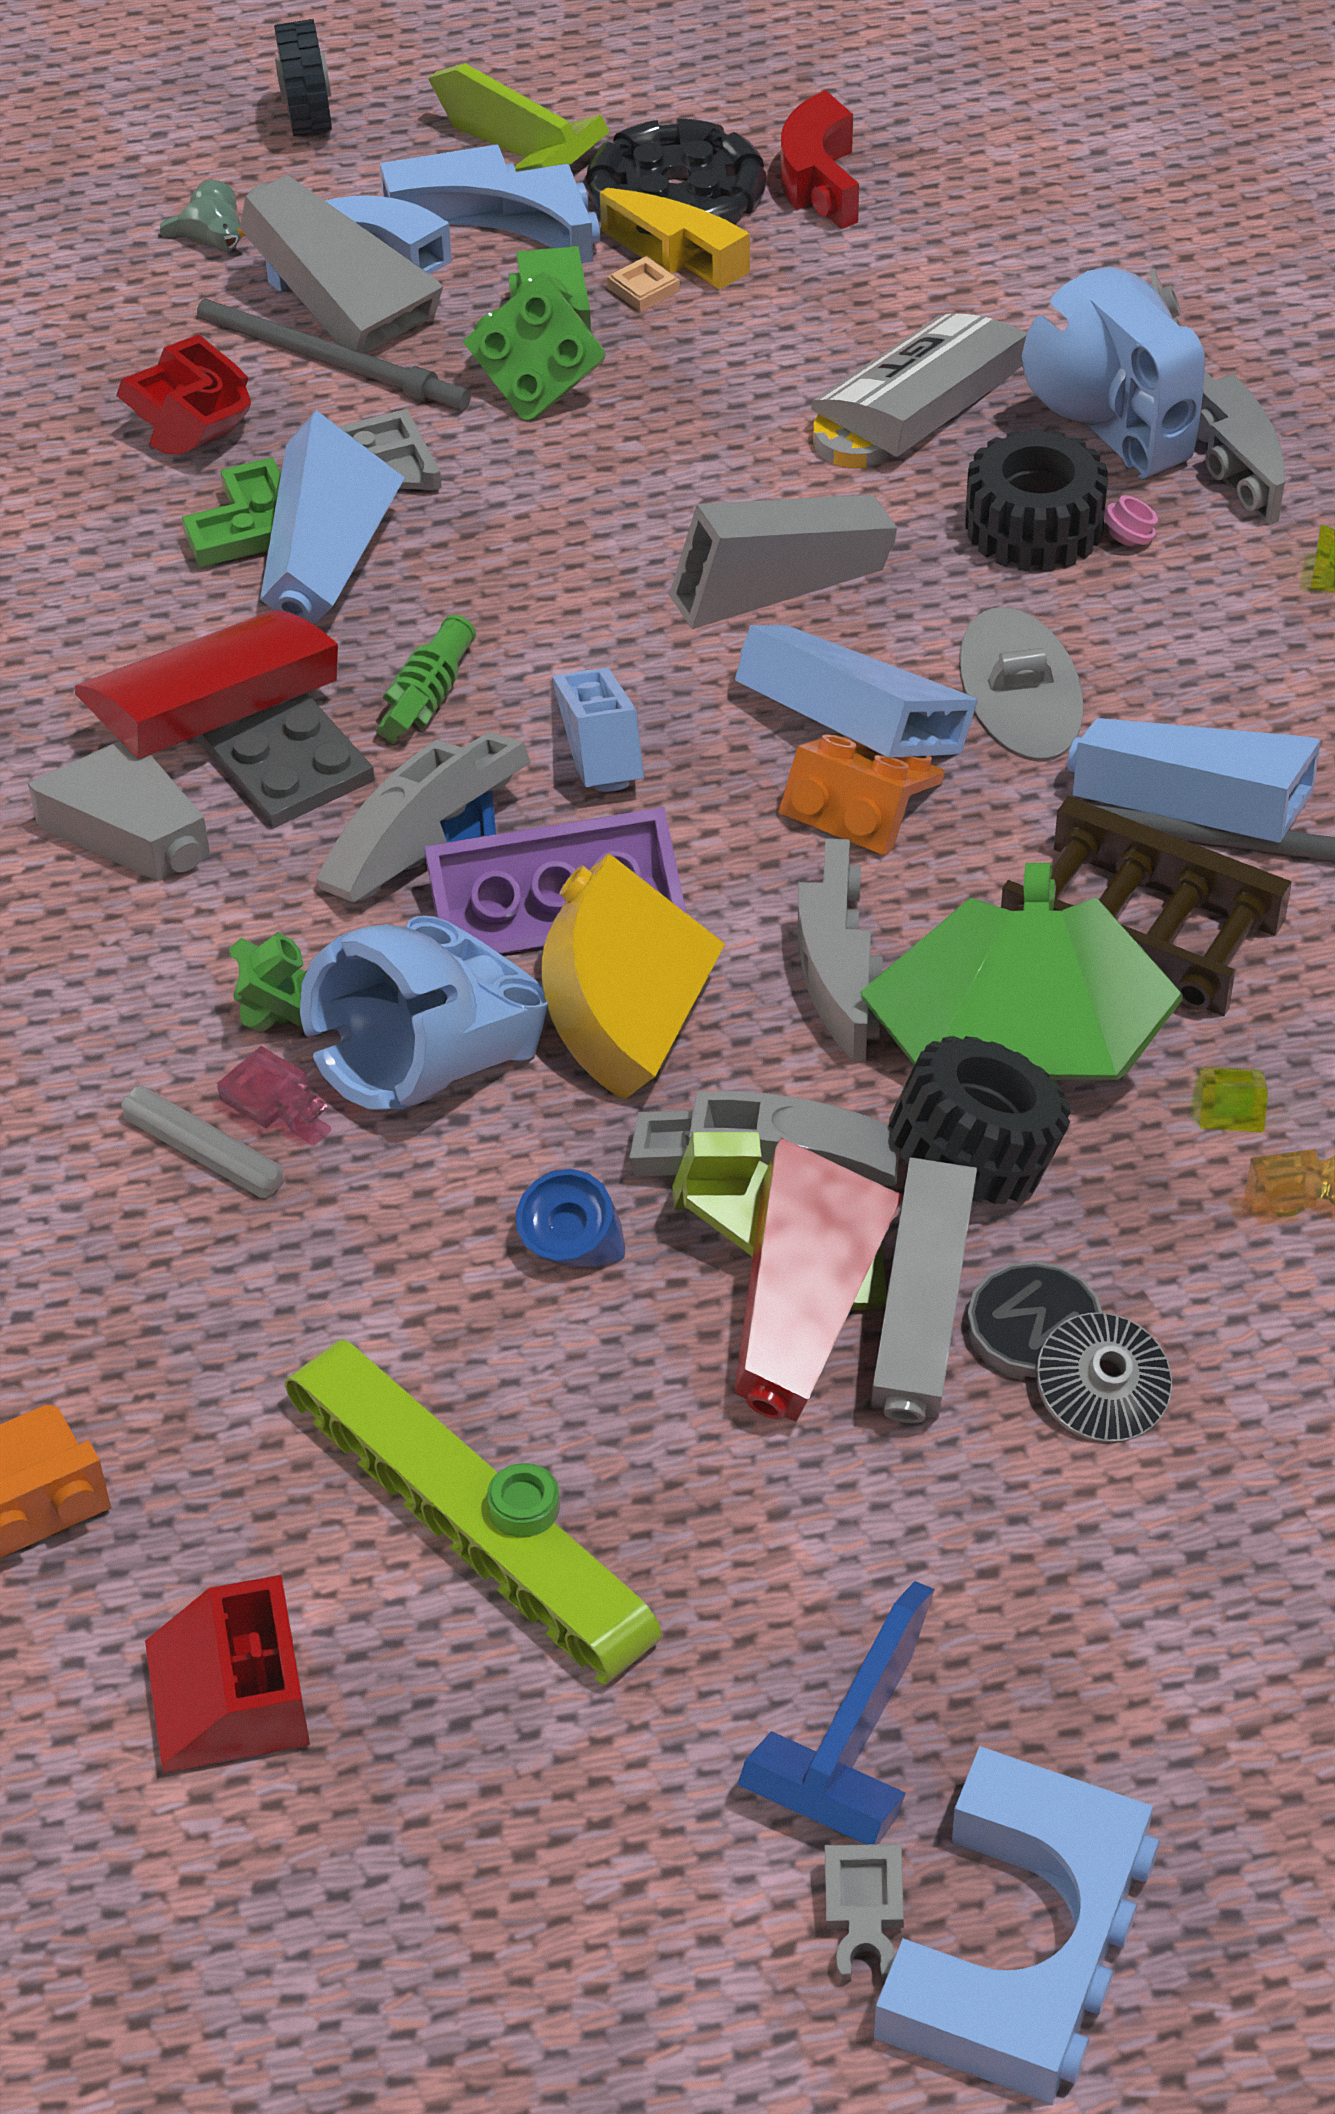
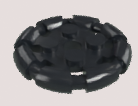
M677 118L676 124L659 125L658 120L633 125L616 133L613 143L604 142L590 159L587 167L586 182L589 185V197L599 212L600 191L606 188H614L675 200L702 209L735 225L740 221L741 214L744 212L750 214L761 201L766 188L767 175L760 153L752 143L739 133L732 132L728 135L724 133L722 125L703 120ZM681 179L685 180V182L670 183L669 180ZM639 225L635 227L640 233L653 235Z

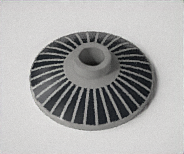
M1087 1313L1070 1318L1049 1335L1038 1356L1036 1381L1045 1407L1062 1427L1085 1440L1114 1443L1133 1439L1150 1430L1160 1420L1168 1407L1172 1392V1375L1167 1357L1152 1335L1138 1324L1124 1317L1109 1313ZM1105 1360L1113 1363L1121 1371V1376L1110 1377L1106 1375L1100 1368V1361Z

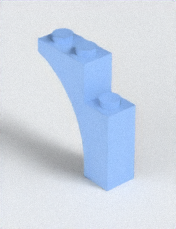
M498 144L380 163L383 197L395 198L419 205L447 221L449 225H471L506 230L537 240L551 248L579 246L581 263L593 262V244L600 242L599 223L595 212L588 213V198L583 182H575L569 164L516 172L513 163L505 164Z

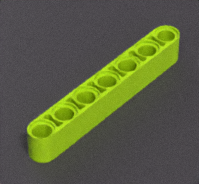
M339 1339L285 1379L286 1392L295 1408L301 1414L308 1410L317 1418L312 1424L343 1452L348 1454L352 1450L362 1460L357 1464L391 1495L396 1492L400 1493L407 1500L402 1505L437 1537L444 1533L454 1543L449 1548L485 1580L490 1576L501 1585L496 1590L533 1624L539 1619L546 1625L549 1630L544 1634L582 1668L589 1664L599 1674L594 1677L598 1683L602 1685L609 1684L661 1640V1627L650 1608L555 1522L544 1532L529 1537L512 1536L498 1529L490 1518L487 1498L488 1486L498 1472L347 1340Z

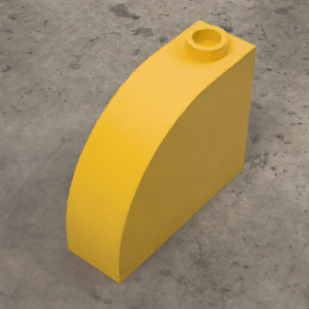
M608 853L589 870L583 865L579 866L561 888L559 895L566 901L556 916L544 944L542 984L551 1019L567 1049L590 1076L615 1096L626 1099L656 1076L725 943Z

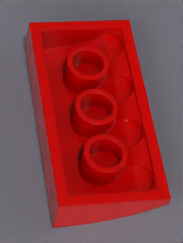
M271 610L75 685V695L137 759H140L337 681L338 644L325 632L304 618L282 610Z

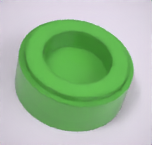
M530 1463L510 1465L499 1471L492 1478L488 1486L487 1498L490 1518L494 1525L506 1534L517 1537L534 1536L547 1530L558 1517L560 1510L558 1484L554 1476L541 1466Z

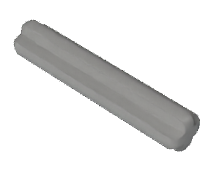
M136 1086L122 1100L121 1107L124 1109L123 1117L125 1120L256 1196L268 1199L282 1186L285 1178L282 1175L283 1168L280 1164L148 1088Z

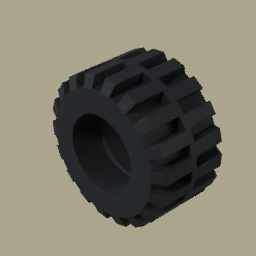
M1030 429V432L1026 433L1013 431L1007 433L1006 438L995 437L988 441L987 447L979 448L975 452L974 461L970 462L968 468L965 529L968 530V538L971 544L979 543L978 552L985 557L996 554L997 564L1007 567L1012 561L1019 563L1018 570L1030 571L1031 565H1041L1042 572L1053 571L1055 563L1061 562L1066 568L1076 564L1077 555L1084 559L1093 552V545H1099L1104 529L1108 470L1106 464L1100 462V454L1095 449L1085 448L1086 443L1078 438L1069 439L1065 437V433L1057 431L1045 433L1042 432V429Z
M955 1036L943 1037L941 1042L932 1041L926 1045L924 1051L920 1052L889 1118V1127L893 1129L890 1136L893 1144L902 1149L900 1155L907 1164H909L911 1157L977 1168L972 1201L981 1203L982 1200H988L993 1204H1006L1008 1199L1016 1202L1025 1199L1028 1192L1033 1193L1038 1187L1069 1127L1070 1120L1068 1117L1071 1111L1069 1103L1062 1099L1065 1094L1060 1086L1049 1079L1050 1075L1042 1067L1030 1062L1028 1057L1007 1049L1002 1044L993 1041H982L978 1037L965 1036L964 1039H960Z

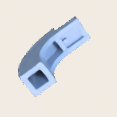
M348 196L324 200L428 274H432L452 262L449 223L426 208L404 200L381 196ZM266 260L268 283L281 292L288 289L289 286Z

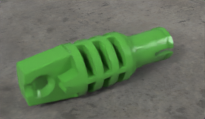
M448 615L441 623L440 629L430 643L419 646L412 652L382 698L391 706L376 728V732L391 744L397 742L400 735H403L412 723L423 729L459 676L458 662L468 646L476 638V630L467 619L459 615Z

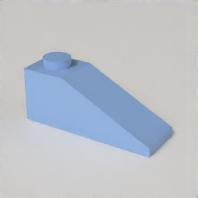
M609 667L553 675V685L575 767L585 787L594 786L595 790L602 792L617 791L628 787L629 780L644 778L636 708Z

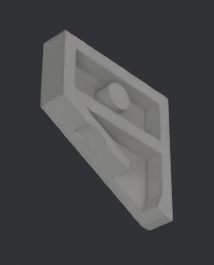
M407 409L338 426L404 476L405 479L400 488L422 490L442 488L440 470Z

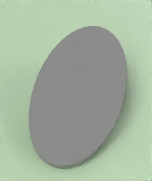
M996 607L977 615L969 624L964 634L960 652V672L964 691L966 694L978 699L974 714L995 741L1019 757L1032 761H1049L1061 757L1071 748L1073 740L1078 737L1083 719L1081 684L1068 652L1049 628L1035 617L1021 610Z

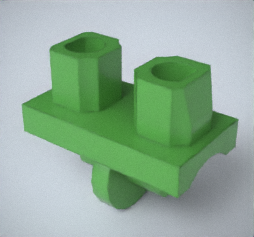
M276 932L260 946L241 937L229 948L230 957L236 959L239 965V977L233 998L241 1003L240 1019L242 1023L257 1032L265 1031L275 1022L286 1024L288 1021H291L303 1028L300 1017L301 988L307 970L300 969L304 965L301 949L292 939L279 932ZM326 1031V1032H323V1033H320V1034H317V1035L326 1034V1033L329 1032V1031Z

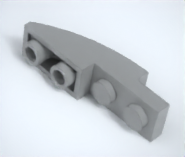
M1204 370V388L1197 437L1204 443L1208 442V450L1205 455L1207 468L1216 480H1223L1238 494L1242 505L1248 511H1255L1269 525L1279 522L1285 471L1281 445L1274 427L1250 390L1233 373L1214 380Z
M489 731L463 748L437 739L427 745L394 771L371 794L349 821L329 852L316 878L319 888L354 903L355 901L364 900L375 895L381 889V884L398 873L423 864L426 861L425 846L447 842L440 824L441 820L458 816L466 809V804L486 791L496 790L510 782L511 775L531 763L524 742Z
M825 839L823 883L798 882V949L801 968L812 1002L820 1019L835 1042L853 1062L866 1063L867 1040H879L880 1021L863 1001L860 991L882 973V956L870 955L871 930H859V909H847L848 901L860 902L861 865L849 864L850 839Z
M697 1091L694 1110L638 1112L629 1159L634 1177L677 1175L692 1132H759L761 1158L759 1161L766 1165H769L782 1137L882 1186H892L897 1183L900 1148L893 1144L890 1136L893 1129L888 1124L838 1106L769 1093Z

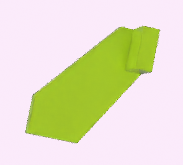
M466 63L436 71L428 78L454 128L494 145L498 144L501 148L525 157L514 166L516 172L563 164L570 165L610 133L602 115L569 123L564 118Z
M692 1132L672 1185L674 1210L692 1211L752 1257L763 1179L768 1165L759 1161L761 1158L759 1132ZM882 1243L850 1310L879 1309L886 1306L887 1293Z

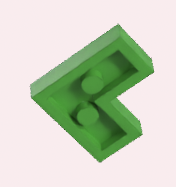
M273 457L220 470L222 486L231 505L182 516L184 534L199 568L268 551L281 473Z

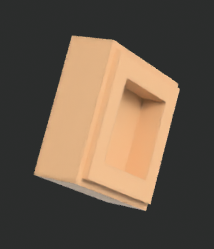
M645 256L607 276V288L637 311L642 312L680 292V280L648 256Z

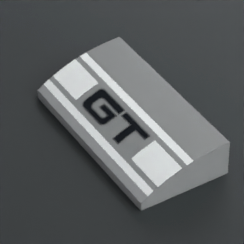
M971 314L938 315L814 399L811 410L898 457L1000 385L1023 366L1022 352L1027 332L983 316Z

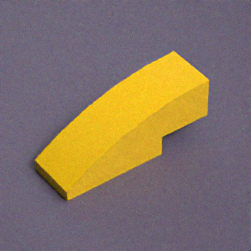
M606 188L600 191L601 231L640 257L648 256L671 274L685 267L720 290L750 273V233L731 222L697 207L664 197L614 188ZM639 225L653 235L640 233L635 227Z

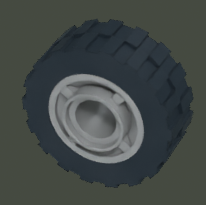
M314 19L274 25L279 58H275L282 104L287 103L293 136L332 130L328 97H331L330 82L324 51L320 52Z

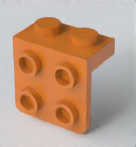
M841 733L822 735L820 739L797 746L778 813L839 838L850 839V842L885 855L890 853L895 845L909 796L942 784L945 770L932 765L931 756L888 758Z
M43 1405L0 1424V1558L111 1508L98 1455L89 1440L78 1444L58 1407Z

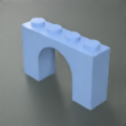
M979 1746L955 1806L952 1843L1024 1868L1042 1877L1058 1891L1066 1902L1074 1921L1075 1930L1068 1942L1055 1955L1037 1965L1017 1970H996L982 1967L903 1938L876 2004L874 2039L1053 2105L1061 2080L1076 2084L1090 2041L1089 2037L1078 2034L1086 2011L1100 2016L1106 2002L1114 1974L1113 1969L1102 1966L1109 1946L1111 1944L1124 1949L1128 1940L1138 1905L1126 1900L1133 1879L1147 1884L1160 1846V1839L1148 1835L1153 1806Z

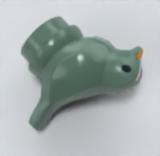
M207 180L202 182L192 193L190 203L179 215L161 222V235L164 238L187 237L211 247L215 246L224 252L231 251L240 239L245 236L239 228L240 220L237 214L234 191L221 181Z

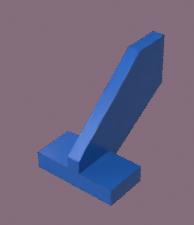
M914 1581L893 1604L817 1752L771 1731L745 1759L737 1785L863 1844H877L899 1815L906 1792L855 1770L853 1766L912 1659L935 1589Z

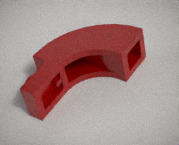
M827 90L806 99L786 119L781 132L780 181L785 197L796 210L813 204L820 216H827L840 229H844L858 223L859 183L835 161L852 153L853 113Z

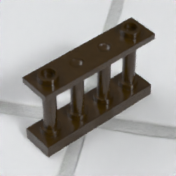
M1067 796L1057 810L1054 850L1060 852V854L1051 866V879L1055 880L1056 885L1053 911H1062L1074 906L1058 900V898L1081 865L1088 863L1116 874L1098 899L1114 918L1120 913L1137 886L1145 885L1171 895V898L1147 934L1122 924L1121 926L1182 993L1183 1000L1181 1002L1192 1009H1207L1225 1016L1230 1008L1236 970L1227 965L1250 930L1258 929L1273 936L1277 935L1286 920L1292 881L1071 796ZM1007 880L1002 888L1001 908L1010 911H1024V886ZM1196 907H1202L1228 918L1204 956L1170 944L1192 909Z

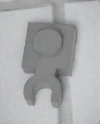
M901 1844L825 1845L827 1929H849V1934L842 1939L837 1949L836 1961L839 1976L842 1981H851V1963L853 1958L861 1952H871L879 1957L882 1981H886L895 1959V1951L890 1940L882 1934V1929L904 1928Z

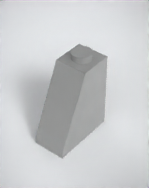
M121 741L115 742L28 783L36 823L41 829L156 881H160L176 872H187L193 869L201 860L210 857L204 816L152 755L137 759Z

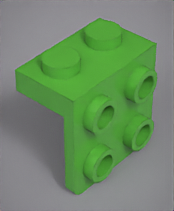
M541 272L539 275H534L524 281L515 290L514 297L500 309L493 310L481 318L475 325L474 331L463 340V343L514 410L524 420L538 418L597 368L606 356L602 345L569 304L568 300L573 297L560 279L545 272Z

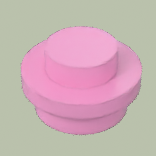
M1124 495L1119 498L1117 503H1111L1106 508L1104 520L1108 524L1107 530L1118 542L1127 546H1134L1136 544L1147 545L1156 535L1154 526L1158 522V517L1153 509L1141 500Z

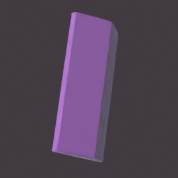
M664 807L429 845L424 848L435 917L454 924L501 955L544 948L547 934L566 901L559 893L567 879L579 866L583 865L589 870L608 853L686 913Z

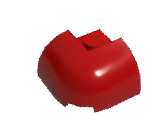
M199 334L164 347L158 365L122 378L116 394L141 419L154 427L149 445L164 454L181 455L230 433L247 414L251 405V399L246 388L249 380L247 375Z

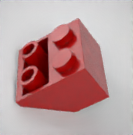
M282 1574L208 1588L145 1640L163 1773L310 1745Z

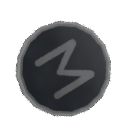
M1038 1261L1014 1263L988 1274L973 1291L967 1315L968 1333L971 1346L986 1365L1009 1378L1025 1381L1026 1376L1036 1378V1365L1040 1350L1049 1335L1059 1325L1078 1315L1102 1313L1098 1296L1087 1282L1064 1267Z

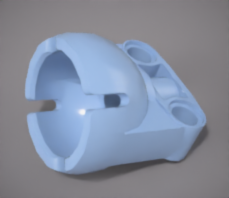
M1109 266L1086 271L1064 284L1052 296L1050 304L1067 319V328L1061 331L1048 318L1038 315L1027 332L1022 352L1024 376L1029 388L1051 411L1073 421L1085 423L1123 458L1128 468L1134 466L1141 473L1138 476L1140 479H1146L1188 461L1192 458L1195 449L1204 388L1205 356L1198 336L1192 329L1176 324L1159 293L1136 274Z
M417 916L408 920L405 927L388 924L366 926L338 936L312 959L302 981L300 1017L304 1033L307 1037L332 1029L340 1033L341 1041L338 1044L314 1052L313 1057L322 1076L345 1099L371 1110H400L431 1099L454 1080L508 1060L522 1061L535 1056L548 1011V1002L545 1000L542 984L479 939L444 919L433 916Z

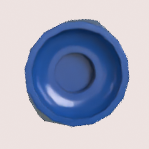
M575 1169L551 1171L536 1179L522 1194L516 1209V1229L524 1245L540 1258L556 1264L575 1267H598L614 1264L624 1259L625 1243L622 1224L604 1184L590 1173Z

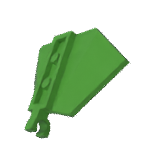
M1025 863L1024 911H1010L970 897L860 991L863 1001L913 1065H915L920 1052L924 1051L926 1045L932 1041L941 1042L943 1037L955 1036L960 1039H964L965 1036L978 1037L982 1041H993L1002 1044L1005 1048L1028 1057L1030 1062L1042 1067L1050 1075L1049 1079L1055 1083L1056 1080H1119L1129 1072L1183 1000L1182 993L1097 897L1062 911H1053L1056 885L1055 880L1051 879V863Z

